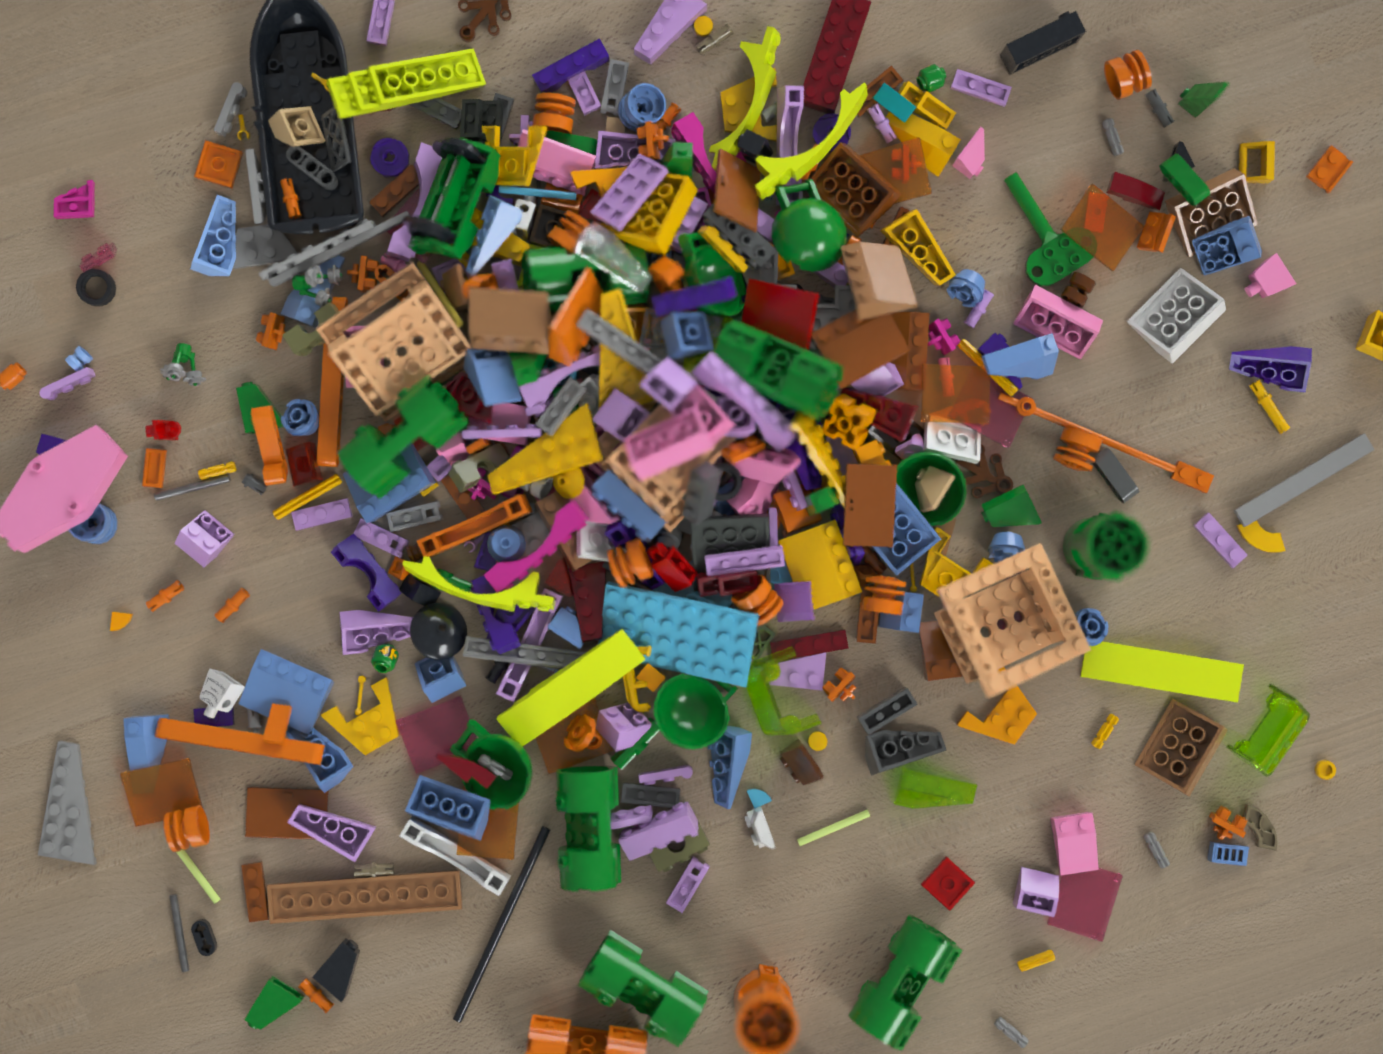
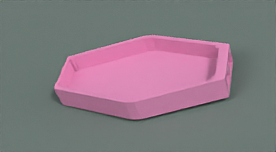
M95 425L35 457L28 464L0 509V536L2 538L5 537L9 541L7 545L12 550L26 553L86 521L93 514L128 455L105 430Z

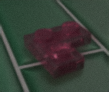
M113 242L109 245L104 243L97 248L98 251L95 254L88 253L83 256L79 267L83 273L95 265L99 267L115 257L118 248Z

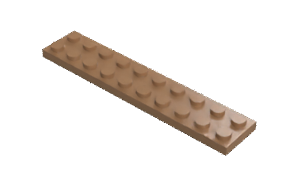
M460 870L267 885L270 924L461 910L463 908Z

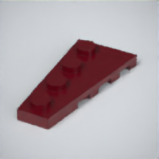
M848 387L842 389L841 394L844 393L856 399V405L860 406L864 403L877 410L870 425L901 442L905 440L919 406Z
M605 561L584 565L573 572L569 568L583 643L602 639V612L606 586V569L602 565Z

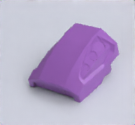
M811 581L774 583V590L783 600V606L777 613L778 622L815 620V616H813Z

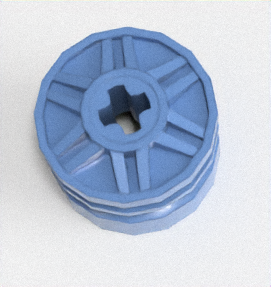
M647 83L635 86L622 97L618 104L620 121L632 131H637V128L645 126V122L648 121L654 124L663 117L666 111V101L663 93L656 86Z
M98 504L93 514L86 521L69 529V532L81 541L91 544H102L108 542L115 535L118 521L115 513L110 508Z

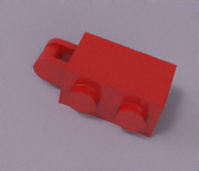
M658 543L648 548V554L653 559L650 566L674 592L692 585L697 571L674 546L666 548L663 543Z

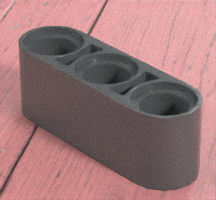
M299 146L288 148L286 152L287 159L297 169L326 190H333L337 187V177L325 165ZM296 153H301V157L298 160H293V156ZM316 164V169L313 172H309V166ZM326 176H332V180L329 183H324Z
M1106 447L1093 457L1096 459L1093 465L1123 504L1140 492L1137 485L1109 448Z

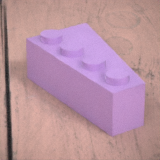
M664 0L634 47V55L651 65L688 27L694 24L698 17L707 11V3L702 0Z
M599 131L595 170L628 167L639 154V146L647 145L646 139L641 140L634 134ZM669 138V142L664 143V149L659 150L660 159L653 161L659 163L672 143L676 142L675 139Z
M688 801L685 803L680 802L667 812L661 811L657 813L651 822L638 824V826L632 829L631 827L624 829L619 835V843L627 858L631 861L651 853L654 847L662 849L667 847L673 840L677 843L683 841L684 837L688 834L692 837L698 835V819Z
M302 804L297 806L288 821L289 824L353 862L356 861L376 826Z

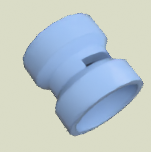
M78 346L74 350V354L69 355L65 359L75 371L84 369V365L93 360L92 356L81 346Z

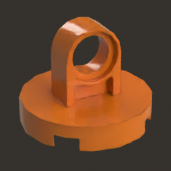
M583 714L584 716L582 717L576 716L566 729L569 733L567 738L564 737V744L567 749L573 752H580L585 748L595 750L602 744V739L595 730L594 719L586 714ZM593 737H597L595 742L590 743Z

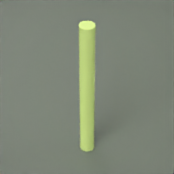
M868 809L803 836L797 839L800 846L870 817Z
M181 849L176 852L215 904L221 900L186 851Z

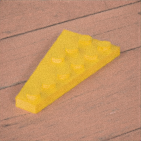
M618 288L601 294L600 318L637 342L621 289ZM601 343L599 353L598 411L615 388L639 406L654 401V397L640 385L647 375Z
M586 403L565 418L553 436L545 433L488 475L492 494L496 495L603 460L589 405Z
M797 411L790 427L793 431H798V439L801 444H807L809 456L821 474L827 475V483L830 488H836V496L845 509L846 475L842 474L838 459H834L831 453L832 447L823 437L822 427L817 425L814 418Z

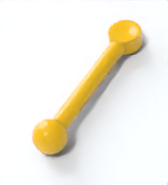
M912 563L910 565V591L915 593L917 592V587L915 586L914 564Z
M365 676L358 677L360 682L357 708L354 711L357 716L362 714L361 700L363 683L366 681Z

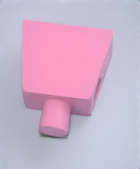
M1276 253L1268 257L1248 276L1252 284L1245 287V292L1249 297L1259 293L1261 298H1265L1295 285L1296 282Z

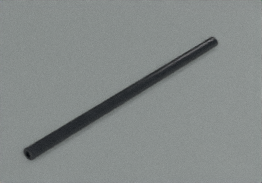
M545 826L541 827L455 1012L453 1020L461 1023L551 831Z

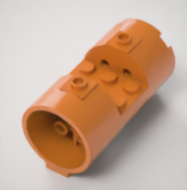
M759 964L757 970L751 971L739 980L734 991L738 1038L744 1048L751 1054H783L793 1045L798 1033V1022L790 988L782 976L779 975L778 967Z
M532 1014L526 1054H645L648 1031L610 1025L609 1031L571 1026V1019Z

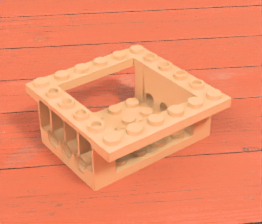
M413 262L316 327L318 333L327 343L331 357L375 416L380 415L385 422L400 412L395 402L399 398L397 394L405 387L408 390L425 375H430L432 377L431 381L434 383L437 381L440 384L463 369L466 350L472 349L469 340L461 329L456 326L435 292ZM405 289L409 290L410 297L348 339L344 334V331ZM415 335L423 337L421 344L416 345L412 342ZM399 346H404L407 348V353L399 356L396 354V349ZM383 357H388L391 363L389 366L383 367L380 365V360Z
M654 398V401L640 406L649 411L658 400ZM660 403L630 436L666 421L673 416ZM605 431L598 438L603 460L596 463L605 472L609 469L666 522L663 528L670 533L684 518L682 512L685 500L681 499V497L687 492L691 470L705 461L713 464L722 454L721 449L737 441L734 437L723 436L713 445V449L640 481L631 467L625 442L613 451L612 449L620 440L608 431Z
M1041 543L937 590L945 608L934 612V615L966 684L979 680L986 698L993 697L1091 650ZM1029 568L1028 570H1026V571H1024V572H1022V573H1020V574H1017V575H1015V576H1013V577H1011V578H1009V579H1007V580H1004V581H1002V582H1000V583H998V584H996V585H993V586H991V587H989V588H987V589H985V590H982V591H980V592H978V593H976V594H974V595H972V596H969V597H967V598L964 599V597H966V596H968V595H970V594H973V593H975V592H977V591H979V590H981V589H983V588H986V587H988V586H990V585H992V584H994V583H997V582H999V581H1001V580H1003V579H1005V578H1008V577H1010V576H1012V575H1014V574H1016V573H1019V572H1021V571H1023V570ZM1015 612L1021 613V622H1017L1014 619ZM999 619H1002L1006 624L1004 630L999 629L997 626ZM982 627H986L989 630L987 638L983 637L980 633ZM1064 641V643L1000 673L998 672V669L1053 643Z

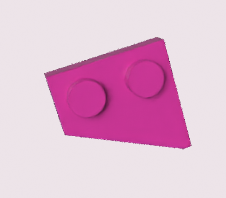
M88 180L86 185L78 189L75 187L69 190L68 193L54 198V218L94 217L95 182Z

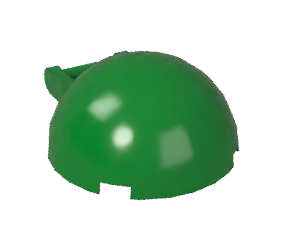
M807 179L804 183L785 187L782 185L776 186L775 194L781 210L772 223L771 237L777 252L787 263L792 261L799 265L801 270L815 272L831 268L840 260L842 256L841 246L846 245L847 242L846 227L841 215L833 206L821 200L813 179ZM807 190L810 198L789 202L786 194Z
M698 232L680 234L678 242L686 260L683 271L684 289L732 276L737 296L729 300L696 308L709 316L720 318L740 313L745 305L744 303L741 304L742 296L746 295L743 274L736 272ZM698 240L700 246L695 249L692 241Z
M920 452L904 459L897 466V485L931 526H942L959 514L966 498V482L960 468L950 458L935 452ZM932 466L955 476L937 508L927 512L920 511L915 489L916 475L919 470Z
M683 673L670 678L660 688L654 702L653 714L659 732L670 743L683 749H701L713 744L727 729L730 716L728 715V705L726 702L738 688L736 686L733 687L729 683L716 681L728 692L723 697L713 684L702 677L684 675Z
M470 719L466 724L467 728L458 741L452 744L450 751L455 756L466 758L477 764L479 757L486 754L491 760L494 759L505 766V769L512 770L513 775L510 780H504L500 775H496L497 777L487 789L473 777L467 783L464 780L462 782L467 792L489 799V809H509L517 805L530 788L533 775L530 757L523 746L513 738L500 734H490L477 721ZM474 733L478 738L466 751L462 747L471 734Z

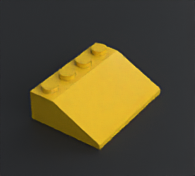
M667 173L621 231L611 226L608 233L615 238L648 252L666 255L698 190L688 176Z
M836 520L778 540L779 546L782 545L784 561L792 582L811 581L814 610L862 592L846 546H843V538Z

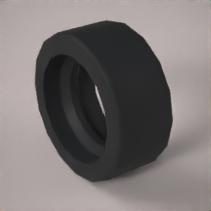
M89 269L83 272L77 279L76 291L82 301L89 305L100 307L112 301L116 294V284L108 273L99 269ZM92 277H101L107 284V290L101 298L93 299L86 293V284Z
M720 463L714 465L721 471L730 473L734 480L732 490L725 494L717 492L715 500H730L739 493L742 485L741 475L730 464Z

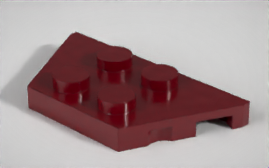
M461 371L452 381L444 385L459 404V412L462 411L469 417L491 424L493 405H484L467 373Z

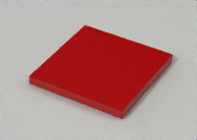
M750 278L748 280L741 322L809 351L819 294Z

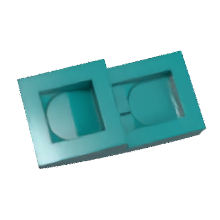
M886 83L882 84L872 98L904 123L916 109L915 105Z

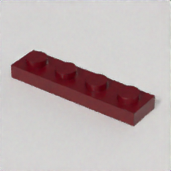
M845 629L770 642L773 662L849 649Z

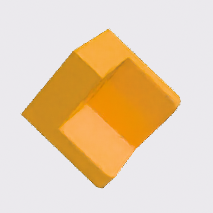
M648 663L636 678L639 681L644 680V682H647L648 686L646 687L654 692L666 678V675Z

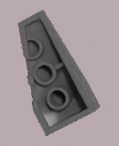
M882 730L865 736V759L871 776L947 751L941 732Z

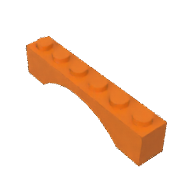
M519 494L479 515L419 539L417 544L423 558L424 556L431 558L533 511L526 494Z

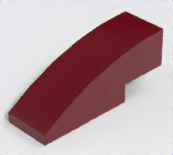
M1114 172L1111 175L1106 191L1108 194L1123 198L1124 201L1160 211L1165 195L1164 191L1148 183L1118 172Z
M756 570L707 576V572L696 575L700 597L716 594L726 596L754 591L758 588Z
M441 753L435 755L439 761L466 783L473 777L487 789L497 777L485 767L466 758Z

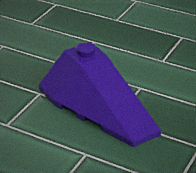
M1290 346L1232 352L1229 370L1248 377L1260 378L1264 383L1276 384L1285 391L1306 393L1312 363V348Z
M796 412L783 416L792 422ZM815 419L817 425L822 427L821 419L819 421ZM797 434L792 442L786 446V449L792 450L800 458V463L797 465L796 470L805 489L822 487V474L809 456L807 444H801L798 439L799 434Z

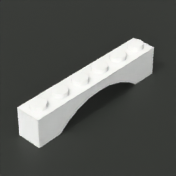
M413 816L400 834V837L413 845L427 850L461 869L481 886L498 896L511 877L510 874Z

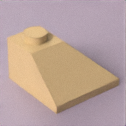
M311 106L280 109L268 120L275 138L292 147L325 142Z
M932 466L925 467L924 469L921 468L916 475L917 480L915 482L920 511L935 510L955 476Z

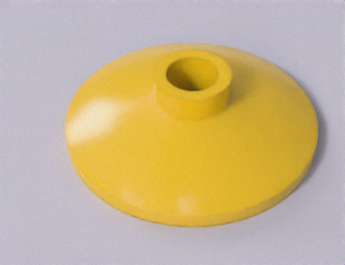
M580 467L552 476L553 485L562 497L572 499L582 493L584 475Z

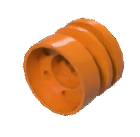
M1136 49L1131 53H1126L1123 56V60L1120 57H1116L1104 63V73L1108 87L1117 100L1131 96L1133 90L1138 93L1142 89L1150 88L1152 85V76L1148 62L1140 50Z
M538 93L535 99L538 102L535 104V109L542 113L533 115L532 126H545L547 131L572 134L573 120L566 116L574 115L575 111L573 108L576 105V100L558 93Z
M568 210L564 214L566 219L561 218L559 220L564 229L555 226L547 235V238L555 247H564L567 255L574 253L585 254L586 250L581 244L583 243L591 247L593 243L590 239L596 241L599 235L588 221Z
M1064 427L1059 440L1067 444V446H1057L1056 450L1062 454H1054L1053 459L1067 468L1092 472L1093 466L1086 462L1095 463L1096 459L1088 454L1089 452H1099L1102 439L1084 431Z
M639 538L626 543L627 552L620 545L616 547L617 553L613 548L607 551L611 572L622 588L628 586L627 580L631 585L635 583L634 574L641 581L654 576L653 568L650 566L651 561Z
M757 575L758 588L756 590L733 594L731 601L738 610L759 614L757 626L771 620L783 606L782 598L778 596L775 590H771V584L763 575Z
M879 575L866 577V582L874 583V587L865 586V590L873 592V595L863 597L862 610L902 615L903 602L895 600V597L905 595V592L896 590L897 586L906 587V582H902L897 578Z
M201 805L187 807L184 813L182 810H176L175 812L170 811L165 814L164 832L169 848L173 852H178L181 849L187 850L190 844L195 848L209 843V823Z

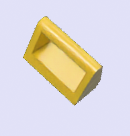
M1275 141L1239 144V171L1245 174L1247 183H1270L1273 181ZM1247 149H1261V176L1247 177Z

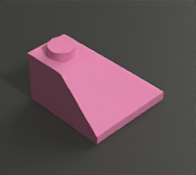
M982 127L979 128L952 165L969 179L973 175L977 177L984 168L981 166L985 160L984 129Z

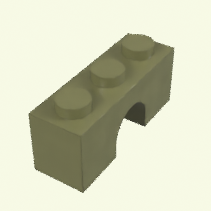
M329 302L314 313L318 320V326L339 312L336 305ZM299 324L282 335L293 353L298 356H306L312 352V348L316 345L320 346L326 343L317 330L308 333L305 327Z
M501 443L494 446L490 444L482 452H475L470 454L466 460H458L453 463L448 475L460 493L477 485L481 479L477 468H484L490 474L508 461L510 457Z
M699 822L698 835L694 837L690 834L684 837L685 845L681 849L674 850L668 845L662 849L653 848L649 855L658 872L661 870L664 872L669 871L674 867L673 864L678 861L681 863L686 862L691 858L690 855L696 852L701 854L708 849L707 846L710 845V842Z

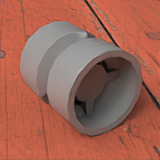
M548 477L520 488L525 491L530 490L531 495L542 500L551 491L553 478Z

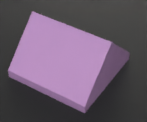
M728 396L717 397V405L735 423V426L724 436L744 439L755 431V420L741 405Z

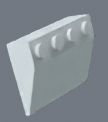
M1180 268L1127 323L1155 351L1173 364L1226 311L1225 300Z

